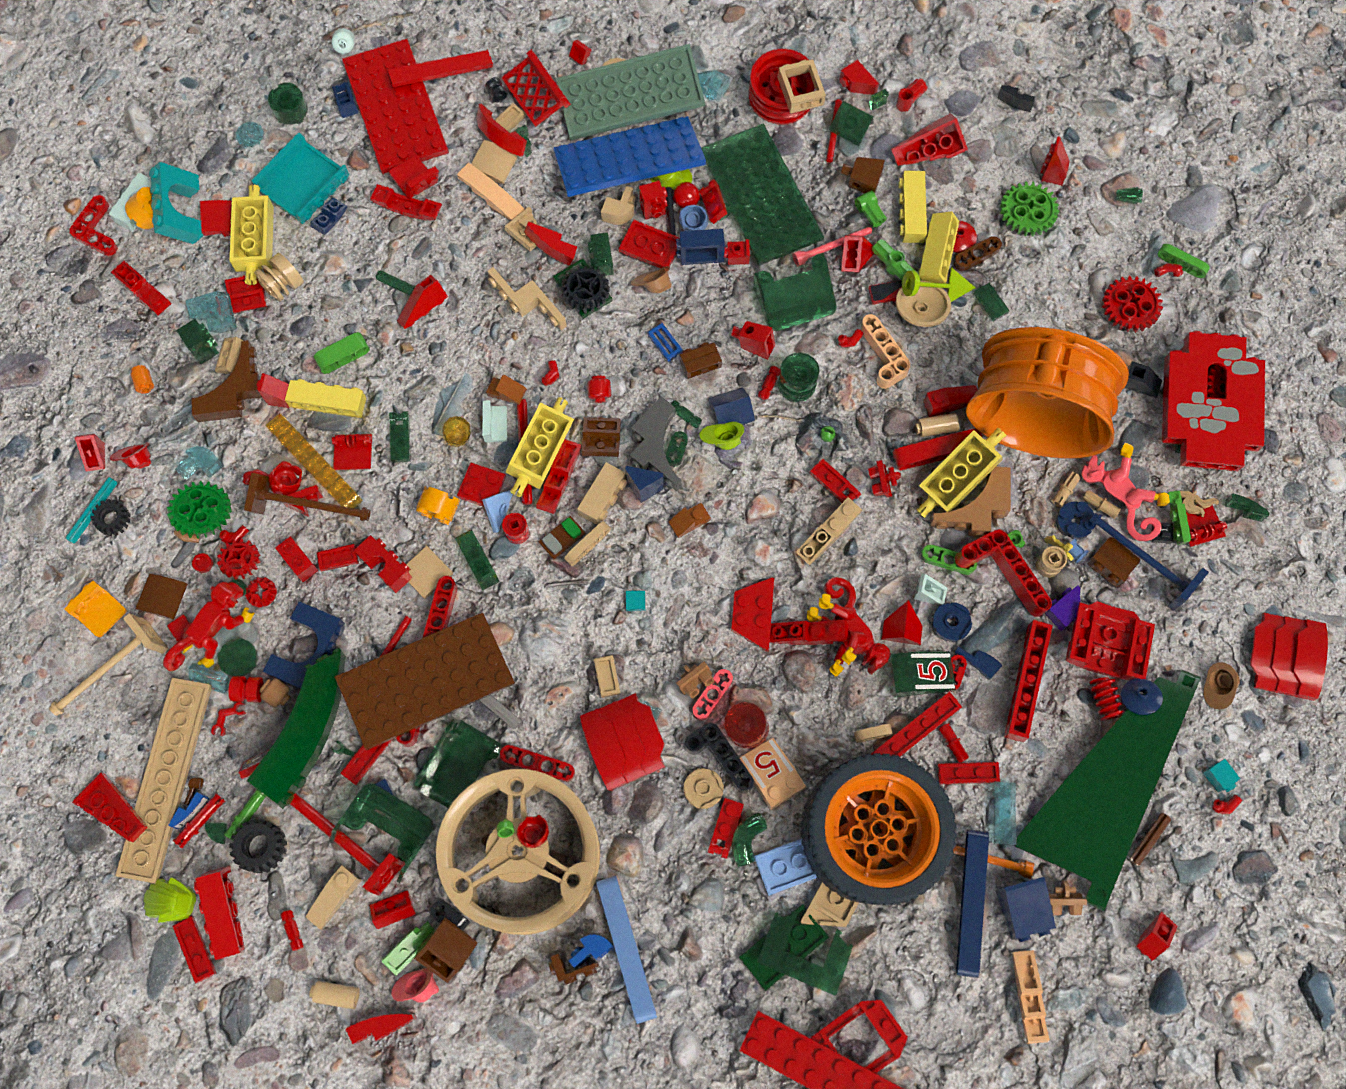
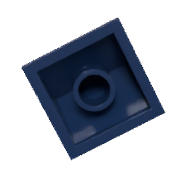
M743 387L708 398L717 424L739 422L744 425L755 421L750 396Z
M626 466L627 484L640 503L664 489V473Z

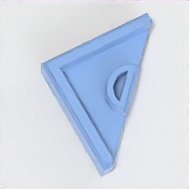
M511 489L482 500L494 533L500 531V525L506 516L510 505L509 502L513 495Z

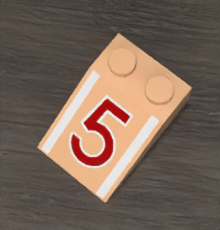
M774 738L739 757L753 777L754 785L769 810H772L806 788L798 772Z

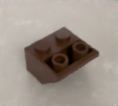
M444 918L421 943L414 959L448 983L464 965L478 942Z

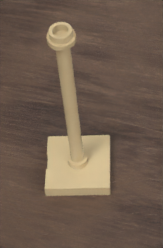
M129 613L123 619L136 634V637L58 703L53 701L49 707L50 711L56 716L63 714L65 706L139 644L142 643L145 648L162 654L169 648L146 619Z

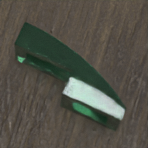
M1232 493L1225 501V507L1243 510V518L1262 522L1270 513L1255 501Z

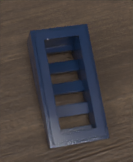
M349 82L332 86L342 118L358 114Z

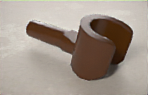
M192 778L189 780L188 786L190 789L184 804H190L195 789H202L204 784L203 778Z

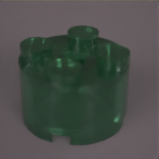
M289 82L280 83L277 88L272 89L268 94V103L279 123L291 125L301 124L304 121L308 112V105L297 85Z

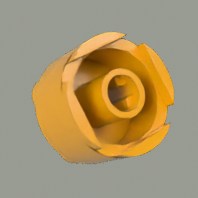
M142 187L125 204V210L130 220L133 219L137 223L135 225L142 229H152L154 227L152 223L151 187Z
M424 486L416 506V511L425 518L432 519L433 517L438 522L449 526L460 500L454 496L453 499H450L448 493L433 487L427 488Z

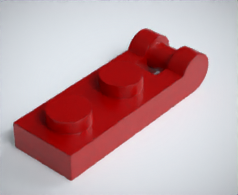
M712 179L708 186L702 187L699 190V193L703 198L709 221L715 224L728 213L717 182Z
M824 459L810 470L809 474L832 493L841 504L848 497L853 501L861 496L860 491ZM845 490L849 492L847 496L843 494Z
M727 798L724 799L707 853H717L722 855V858L727 859L744 804ZM721 840L726 842L725 846L722 847L716 845L717 841Z

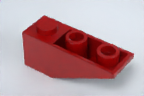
M1057 136L1055 143H1051L1040 173L1043 174L1041 181L1062 186L1067 176L1070 160L1059 136Z
M429 275L415 286L397 320L398 324L404 329L414 325L415 321L422 316H426L431 309L441 305L448 298L436 278Z

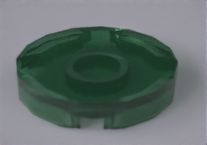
M241 638L231 639L224 643L218 653V665L229 676H246L256 667L258 651L247 640Z

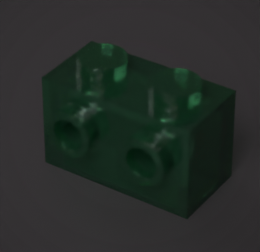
M608 232L590 235L591 242H588L589 253H593V258H590L591 266L595 270L600 269L601 274L604 273L606 276L614 275Z

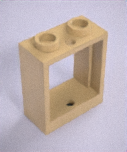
M813 59L802 60L799 63L786 64L779 67L778 80L790 114L824 105L826 94ZM809 72L816 91L794 96L788 77Z

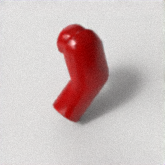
M856 329L851 337L842 334L838 337V344L843 348L854 347L864 333L862 330Z
M259 469L248 471L243 474L242 481L244 484L249 485L251 473L269 477V474Z
M244 525L236 532L222 530L219 533V538L224 543H232L234 539L238 543L249 530Z
M1235 794L1228 802L1216 799L1213 801L1212 808L1218 814H1231L1241 804L1242 799Z

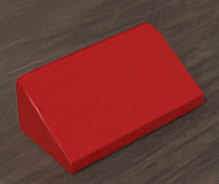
M408 890L369 905L372 922L376 929L383 928L416 914Z

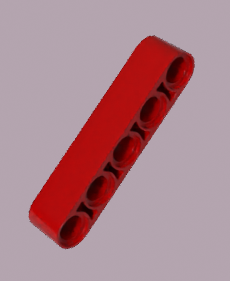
M974 428L899 447L892 453L898 470H906L945 460L973 430L983 438L982 433Z

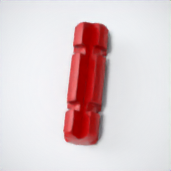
M777 366L770 368L769 375L767 374L762 389H760L758 397L762 400L769 398L770 391L773 390L777 381V376L779 377L781 369Z
M286 910L281 913V918L285 922L283 925L288 940H291L292 951H297L303 948L304 945L302 939H299L300 933L296 921L293 920V911Z

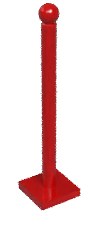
M297 793L294 794L290 805L373 873L362 887L368 892L380 896L405 865V862L391 853L387 855L382 863L378 862Z

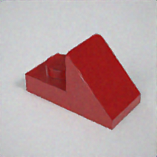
M317 485L286 495L312 501H318L323 498L322 491ZM284 503L286 507L309 517L306 507Z

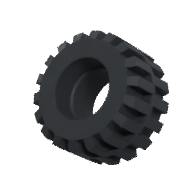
M253 819L250 820V823H243L242 828L238 827L235 830L238 833L231 837L234 841L229 844V848L233 849L230 855L235 858L233 862L239 865L241 869L253 873H267L271 871V868L275 869L278 867V861H283L284 858L281 856L287 852V849H284L287 841L284 840L286 836L280 831L281 829L278 826L265 820L259 819L258 821ZM265 835L268 841L266 852L259 858H253L249 851L250 843L255 837Z

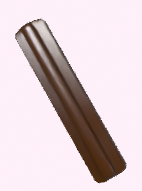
M1160 813L1129 857L1130 862L1136 866L1143 862L1171 822L1170 816Z

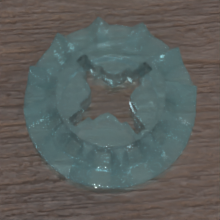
M246 122L237 129L236 139L245 148L247 146L253 148L256 144L260 145V141L264 140L263 135L265 133L258 123ZM247 132L253 134L254 137H248Z

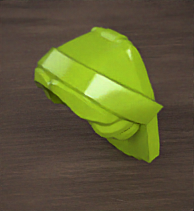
M170 877L169 881L157 879L156 884H150L149 889L146 890L144 895L145 915L150 918H158V923L183 920L192 914L196 895L189 886Z

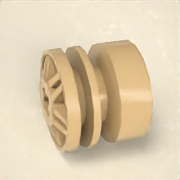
M278 252L269 259L273 267L272 269L263 264L261 268L265 274L259 269L254 273L265 291L281 302L284 298L280 291L285 296H288L289 291L286 286L288 285L296 290L304 283V280L294 266Z

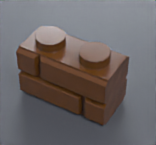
M705 342L699 348L693 350L691 348L685 349L680 354V363L687 379L722 367V359L714 342L710 344Z

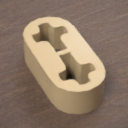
M890 724L854 732L856 743L884 738L893 734Z

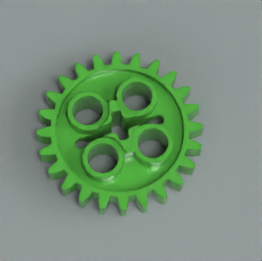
M1025 181L1024 186L1018 183L1017 187L1012 186L1010 190L1006 191L1000 208H1002L1000 214H1003L1002 220H1008L1006 226L1012 225L1011 231L1018 229L1017 234L1023 231L1025 236L1030 232L1032 237H1034L1036 232L1041 235L1043 231L1047 232L1049 227H1053L1054 222L1058 218L1059 210L1057 209L1059 204L1055 203L1057 197L1051 198L1053 192L1047 193L1048 187L1041 189L1042 184L1036 187L1034 182L1029 186L1027 181Z

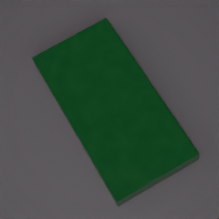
M804 904L799 906L739 957L765 991L829 938L828 934L810 914L808 917L814 925L800 923L807 910Z

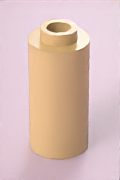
M956 413L918 419L917 423H915L916 434H919L920 437L959 431L958 416Z
M317 981L315 985L311 986L309 997L312 998L313 1003L355 1009L359 1000L360 988Z

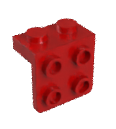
M414 156L391 169L389 175L406 196L411 199L438 183L439 170L436 166L428 169L417 156Z

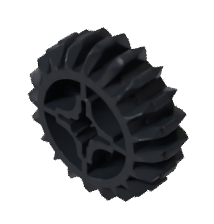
M586 265L584 269H580L577 266V271L571 269L570 274H566L565 279H562V298L565 299L566 305H570L572 310L576 308L578 313L581 309L584 310L585 314L588 309L594 312L595 307L600 310V304L605 305V299L609 298V280L606 279L604 273L601 274L600 269L594 270L593 266L587 269ZM577 283L575 291L571 292L572 287ZM599 286L600 289L598 293L594 296L593 292L596 290V287Z

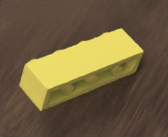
M904 171L902 178H899L898 188L901 189L899 204H902V209L899 211V220H902L899 234L903 236V243H924L927 236L925 171Z
M952 211L932 214L928 237L925 240L926 246L922 254V264L919 269V277L922 281L945 284L947 282L959 220Z
M298 379L297 381L290 380L285 401L290 408L362 418L366 396L359 388L352 387L348 389L340 385L328 386L321 382L308 383L305 380Z

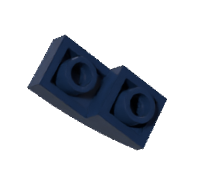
M333 197L322 206V212L310 222V226L325 236L347 210V205Z

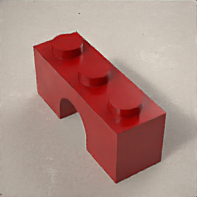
M370 535L353 551L371 570L376 565L385 563L384 569L378 575L389 588L397 593L413 578L409 573L411 569L404 562L399 563L397 561L399 557L391 549L387 551L385 543L380 538L375 539Z

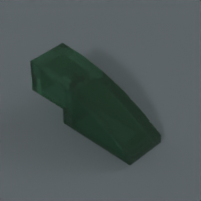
M471 529L456 537L455 540L481 589L485 590L499 583L500 581L473 530Z

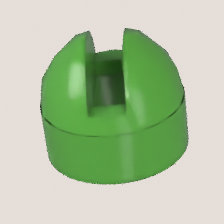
M831 426L823 427L820 432L821 439L825 442H831L835 438L834 428Z
M504 819L502 822H498L497 834L499 837L507 838L514 834V826L510 820Z

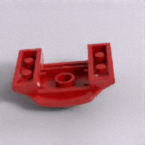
M1099 601L1091 605L1080 602L1071 641L1068 643L1065 661L1085 670L1128 681L1146 679L1155 624L1140 620L1134 611L1117 608Z
M1262 613L1261 623L1254 627L1250 666L1255 672L1254 688L1311 701L1318 699L1324 681L1328 655L1326 623Z
M636 693L580 716L591 755L609 791L665 768L661 757L665 742L651 707L640 703Z

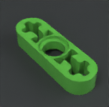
M1163 244L1157 253L1160 259L1167 263L1180 264L1183 267V271L1197 278H1205L1210 269L1206 262L1170 244Z
M927 545L921 552V558L925 563L961 574L970 575L977 568V563L971 565L972 567L969 569L957 567L955 556L958 552L939 546ZM931 550L933 551L932 554L936 556L929 558L927 553ZM942 553L940 561H937V556ZM944 556H952L954 563H945Z

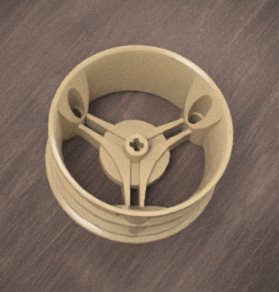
M512 769L495 772L477 780L455 799L446 812L439 829L436 844V863L441 883L454 905L468 918L480 925L503 933L529 935L544 932L562 924L572 917L584 904L593 889L598 875L600 846L594 823L583 803L570 788L556 778L538 771ZM519 786H522V789L519 792H513L514 789H516ZM543 790L559 798L569 808L578 823L582 837L581 863H576L570 868L560 864L549 855L548 839L538 848H526L518 841L516 834L518 825L528 816L526 797L535 795ZM501 791L508 797L506 819L512 822L515 832L510 837L501 838L497 834L496 827L488 838L486 857L464 873L455 866V845L459 830L475 806L488 796ZM514 798H521V819H514ZM517 847L520 849L524 848V851H521L523 855L520 857L517 854L514 855ZM547 862L565 871L562 879L544 870ZM487 866L490 867L491 872L473 882L471 876ZM540 875L561 884V894L563 897L552 907L535 915L509 918L492 914L478 906L476 888L497 877L510 883H524ZM572 875H576L579 878L578 884L574 887L568 885V878ZM466 880L468 887L462 891V883Z

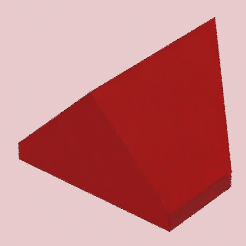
M844 235L841 271L859 272L874 254L872 251L873 245L863 236Z
M909 600L884 620L881 640L921 645L923 625Z

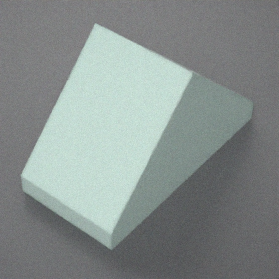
M922 574L917 583L914 599L941 606L945 602L948 588L927 574Z

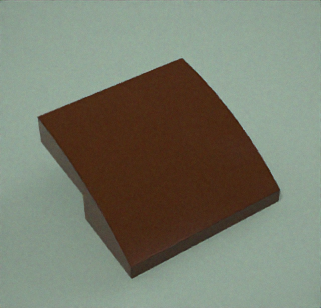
M584 417L582 456L619 457L621 418Z
M149 573L135 609L140 612L174 620L188 584L176 579Z

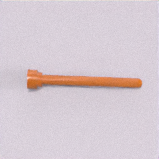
M955 846L953 852L954 854L964 856L965 848ZM988 855L987 863L1018 871V874H1022V877L1031 879L1034 870L1033 862L1017 863Z

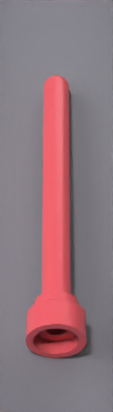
M867 227L849 235L866 236L872 233V228ZM844 237L807 252H801L800 250L792 254L794 263L797 267L801 266L809 258L841 246Z

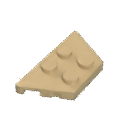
M822 881L800 923L814 925L808 917L810 914L818 925L846 927L859 903L839 896L838 893L826 887Z

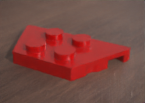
M774 578L766 579L734 592L731 631L739 636H743L747 641L758 645L766 652H769Z

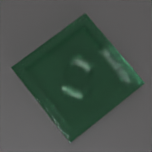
M842 101L828 130L859 146L874 116Z

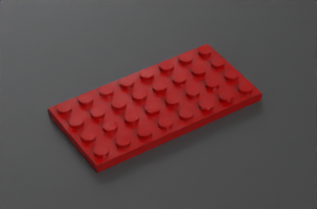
M407 38L342 58L382 174L388 173L394 167L414 156H417L423 162L449 153L423 81L392 87L388 69L417 64Z

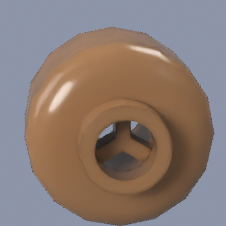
M278 678L268 679L259 691L261 693L260 698L273 708L278 707L280 704L284 706L291 697L288 695L290 691L289 686Z

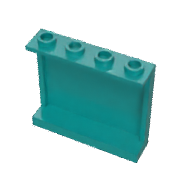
M298 132L251 182L253 185L260 187V194L268 196L271 202L301 224H304L318 208L323 206L328 197L333 195L342 183L346 182L350 175L346 165L341 167L307 143L304 135Z

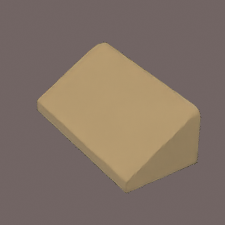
M238 337L224 338L215 372L223 374L232 373L238 362L241 341L243 340Z

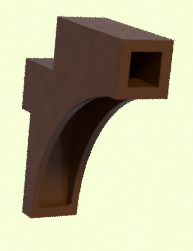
M248 340L241 341L239 359L229 377L211 392L191 398L192 416L198 423L242 417V410L245 409L243 400L262 397L257 390V382L261 379L258 374L257 365L254 363L257 353L255 347H252Z

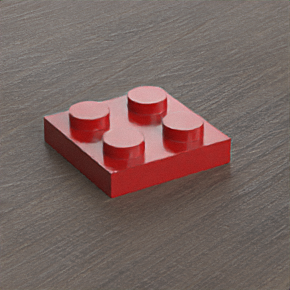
M471 462L458 491L457 498L484 507L482 500L500 493L506 479V474Z

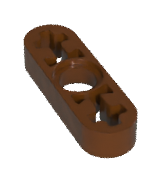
M991 236L959 253L954 261L955 268L959 271H966L996 255L1001 249V240L996 236ZM979 250L983 256L976 257L973 252ZM960 259H961L962 261L967 260V261H966V264H964L963 262L960 263Z

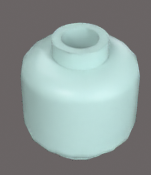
M340 28L334 32L332 47L335 51L347 54L354 48L355 38L350 30Z

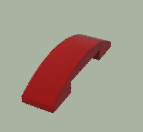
M482 103L479 104L476 122L483 134L502 149L522 157L527 141L517 132H508L492 118V112Z
M379 184L376 185L370 198L371 201L388 210L421 220H436L442 207V203L426 198L424 201L414 198L409 199L407 196L395 193L392 188Z

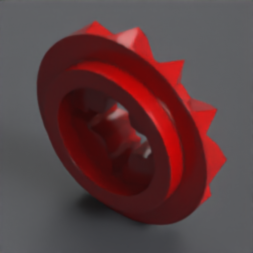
M257 577L254 581H250V584L246 587L245 596L251 605L259 608L266 607L274 601L277 588L270 579ZM259 586H261V588L265 590L264 592H262V598L258 594H255L259 591Z

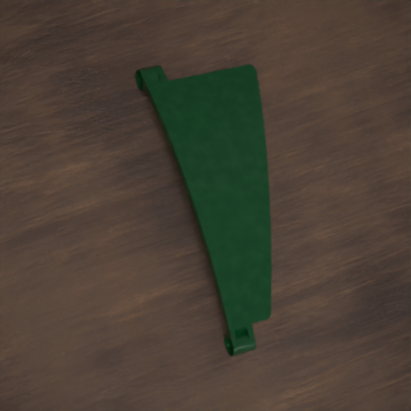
M1181 670L1176 683L1162 677H1158L1153 682L1162 692L1163 701L1160 708L1149 715H1138L1127 710L1054 792L1015 841L1017 848L1091 881L1092 884L1086 896L1087 904L1103 912L1106 909L1200 682V676L1185 670Z

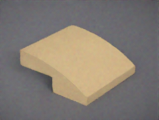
M483 140L471 164L494 182L504 184L518 156L502 149L493 142Z

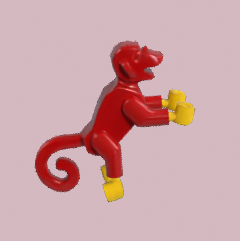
M831 578L824 585L825 594H822V598H819V607L821 609L829 608L832 613L836 614L834 619L830 620L825 616H818V608L810 607V611H807V620L810 622L847 620L848 641H842L843 644L839 646L834 658L835 663L829 668V671L837 677L844 670L839 664H843L845 661L850 665L856 659V655L863 654L862 665L867 663V671L872 675L878 668L880 669L888 662L891 656L890 649L884 644L874 643L872 631L857 615L853 607L856 601V591L853 585L844 578ZM832 586H841L845 589L847 601L844 607L837 603H830L831 599H838L844 594L842 588L835 591Z
M221 582L215 587L212 586L210 588L212 601H208L201 608L193 622L185 627L182 640L173 645L163 659V667L168 671L177 670L185 661L184 653L191 649L193 645L198 649L203 647L206 649L205 657L198 661L199 666L203 664L206 671L214 665L213 658L218 642L213 637L222 627L232 630L244 622L250 623L255 614L254 612L249 613V608L246 607L241 615H237L234 618L230 616L228 608H234L235 604L238 603L237 599L243 596V589L234 582Z

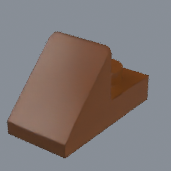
M502 375L501 379L493 377L486 394L489 397L519 405L527 388L508 376Z
M701 502L689 510L684 507L669 521V524L676 536L680 538L711 521V517Z

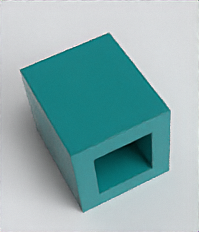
M1226 759L1218 761L1203 772L1218 793L1224 790L1228 793L1237 787L1235 783L1241 779Z

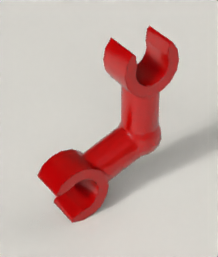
M237 702L233 707L220 709L217 722L211 728V733L215 735L216 729L221 728V736H224L226 734V728L224 727L226 716L234 714L239 716L245 715L246 712L237 711L239 706L245 704Z

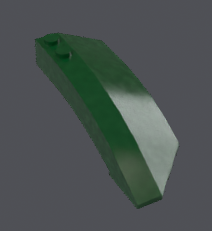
M340 648L333 650L330 656L326 654L316 659V664L304 666L306 668L304 681L295 706L283 730L271 749L247 779V782L263 797L282 809L292 802L298 788L300 789L304 786L306 778L318 760L333 727L342 694L335 676L344 673L346 659L345 654Z

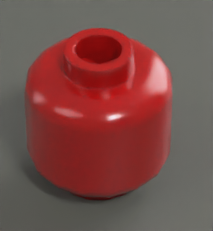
M604 375L592 376L591 380L587 382L588 398L594 400L595 403H605L606 399L612 395L611 381Z

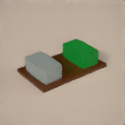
M569 516L538 542L555 560L582 538L586 532Z

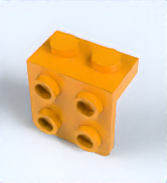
M93 580L86 584L82 591L72 598L64 608L98 638H101L127 611L121 603Z

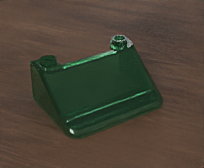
M824 253L817 254L812 258L811 266L813 270L774 281L771 273L767 271L754 273L753 288L766 323L769 327H772L773 331L784 330L831 316L836 312L837 304Z

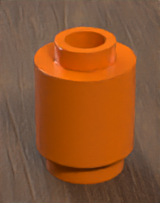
M137 365L131 369L130 375L136 392L142 394L149 393L154 388L150 371L144 365Z

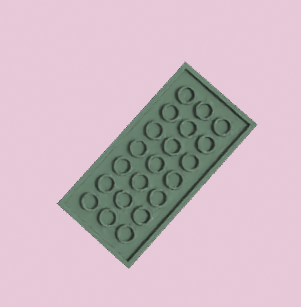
M690 44L556 78L558 87L571 104L566 109L562 106L570 140L706 106Z

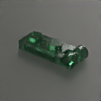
M402 411V413L397 414L396 412H389L391 462H411L409 411ZM397 421H403V425H397Z

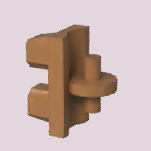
M703 662L699 666L695 664L691 668L684 665L685 673L680 676L681 680L676 684L684 695L687 694L689 697L694 698L700 692L696 687L702 682L706 687L714 683V679L708 665Z
M1062 881L1061 887H1054L1055 893H1049L1053 915H1062V905H1068V913L1070 915H1081L1083 905H1087V899L1083 898L1081 893H1076V887H1069L1068 881Z

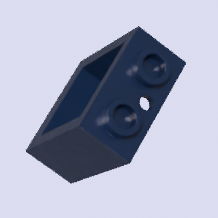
M723 228L680 231V239H676L677 259H681V265L724 262L725 241Z

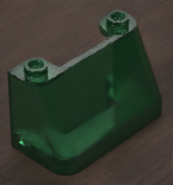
M452 719L421 769L412 789L449 809L455 799L476 781L486 762L498 757L502 744L463 720Z

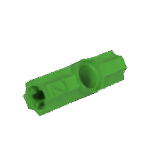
M885 240L877 241L872 247V251L886 264V271L888 273L897 275L903 280L907 271H915L905 261L904 253L894 250Z

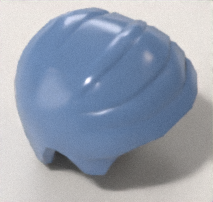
M688 205L680 212L679 222L685 231L705 230L708 226L709 218L702 206Z

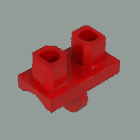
M876 461L877 465L868 468L871 480L880 478L881 483L872 485L873 494L875 496L885 495L887 498L892 497L889 481H891L892 486H897L896 480L901 478V473L894 472V467H889V473H887L886 465L883 464V461Z

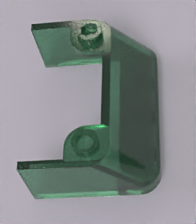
M369 783L361 788L333 828L329 841L334 842L344 826L350 830L357 831L362 829L367 821L402 842L398 848L397 855L406 864L397 879V882L400 883L430 836L434 824L432 819L379 786Z

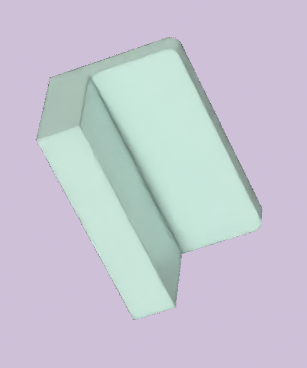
M490 400L483 401V438L485 442L507 441V406H492Z

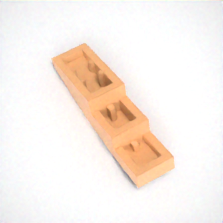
M469 162L457 174L458 179L470 186L475 194L486 200L488 206L510 221L525 210L511 195Z
M1034 950L1013 952L1017 993L1027 1044L1048 1042L1050 1039L1045 1021L1046 1012L1042 999L1043 989Z

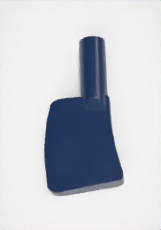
M958 646L954 652L957 655L963 656L971 666L980 671L988 680L1002 667V663L980 650L973 656Z

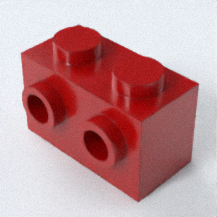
M660 180L639 186L640 207L645 220L665 215V207L668 206L666 200L667 192L666 188L661 186Z

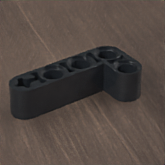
M707 723L686 738L685 749L689 754L696 755L709 748L738 792L746 794L752 790L754 785L753 777L716 724ZM713 729L716 735L709 738L705 735V731ZM691 740H697L700 745L698 748L692 749L688 743ZM723 745L727 748V752L719 754L716 748ZM730 762H735L739 768L736 771H730L727 765ZM741 771H743V773L741 774V778L744 781H749L747 788L745 786H740L741 779L738 775L741 773Z

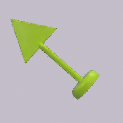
M953 268L950 271L949 284L920 282L918 273L911 270L905 273L902 280V290L905 296H915L919 287L948 288L947 294L951 302L976 288Z

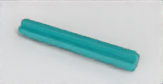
M108 477L66 535V540L74 544L77 542L92 521L91 516H94L92 510H97L95 506L97 504L101 506L100 502H105L116 487L117 482L114 479Z

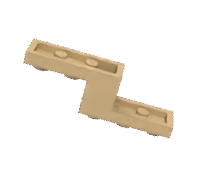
M494 267L488 270L490 285L499 290V295L504 301L508 300L509 306L515 314L518 312L523 317L538 306L543 314L546 313L549 316V321L554 327L558 326L560 330L567 327L565 317L533 280L514 292Z

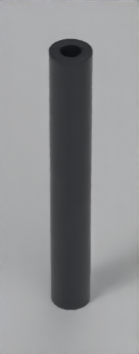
M666 187L669 234L676 236L672 188Z

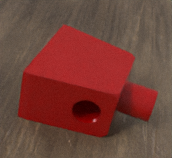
M746 321L742 328L734 326L731 332V336L739 339L742 349L766 360L769 359L776 345L773 329L769 326Z

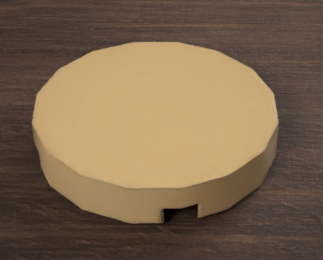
M700 768L694 770L687 776L684 782L685 798L696 808L708 809L714 807L723 796L724 786L722 779L716 772L710 769Z

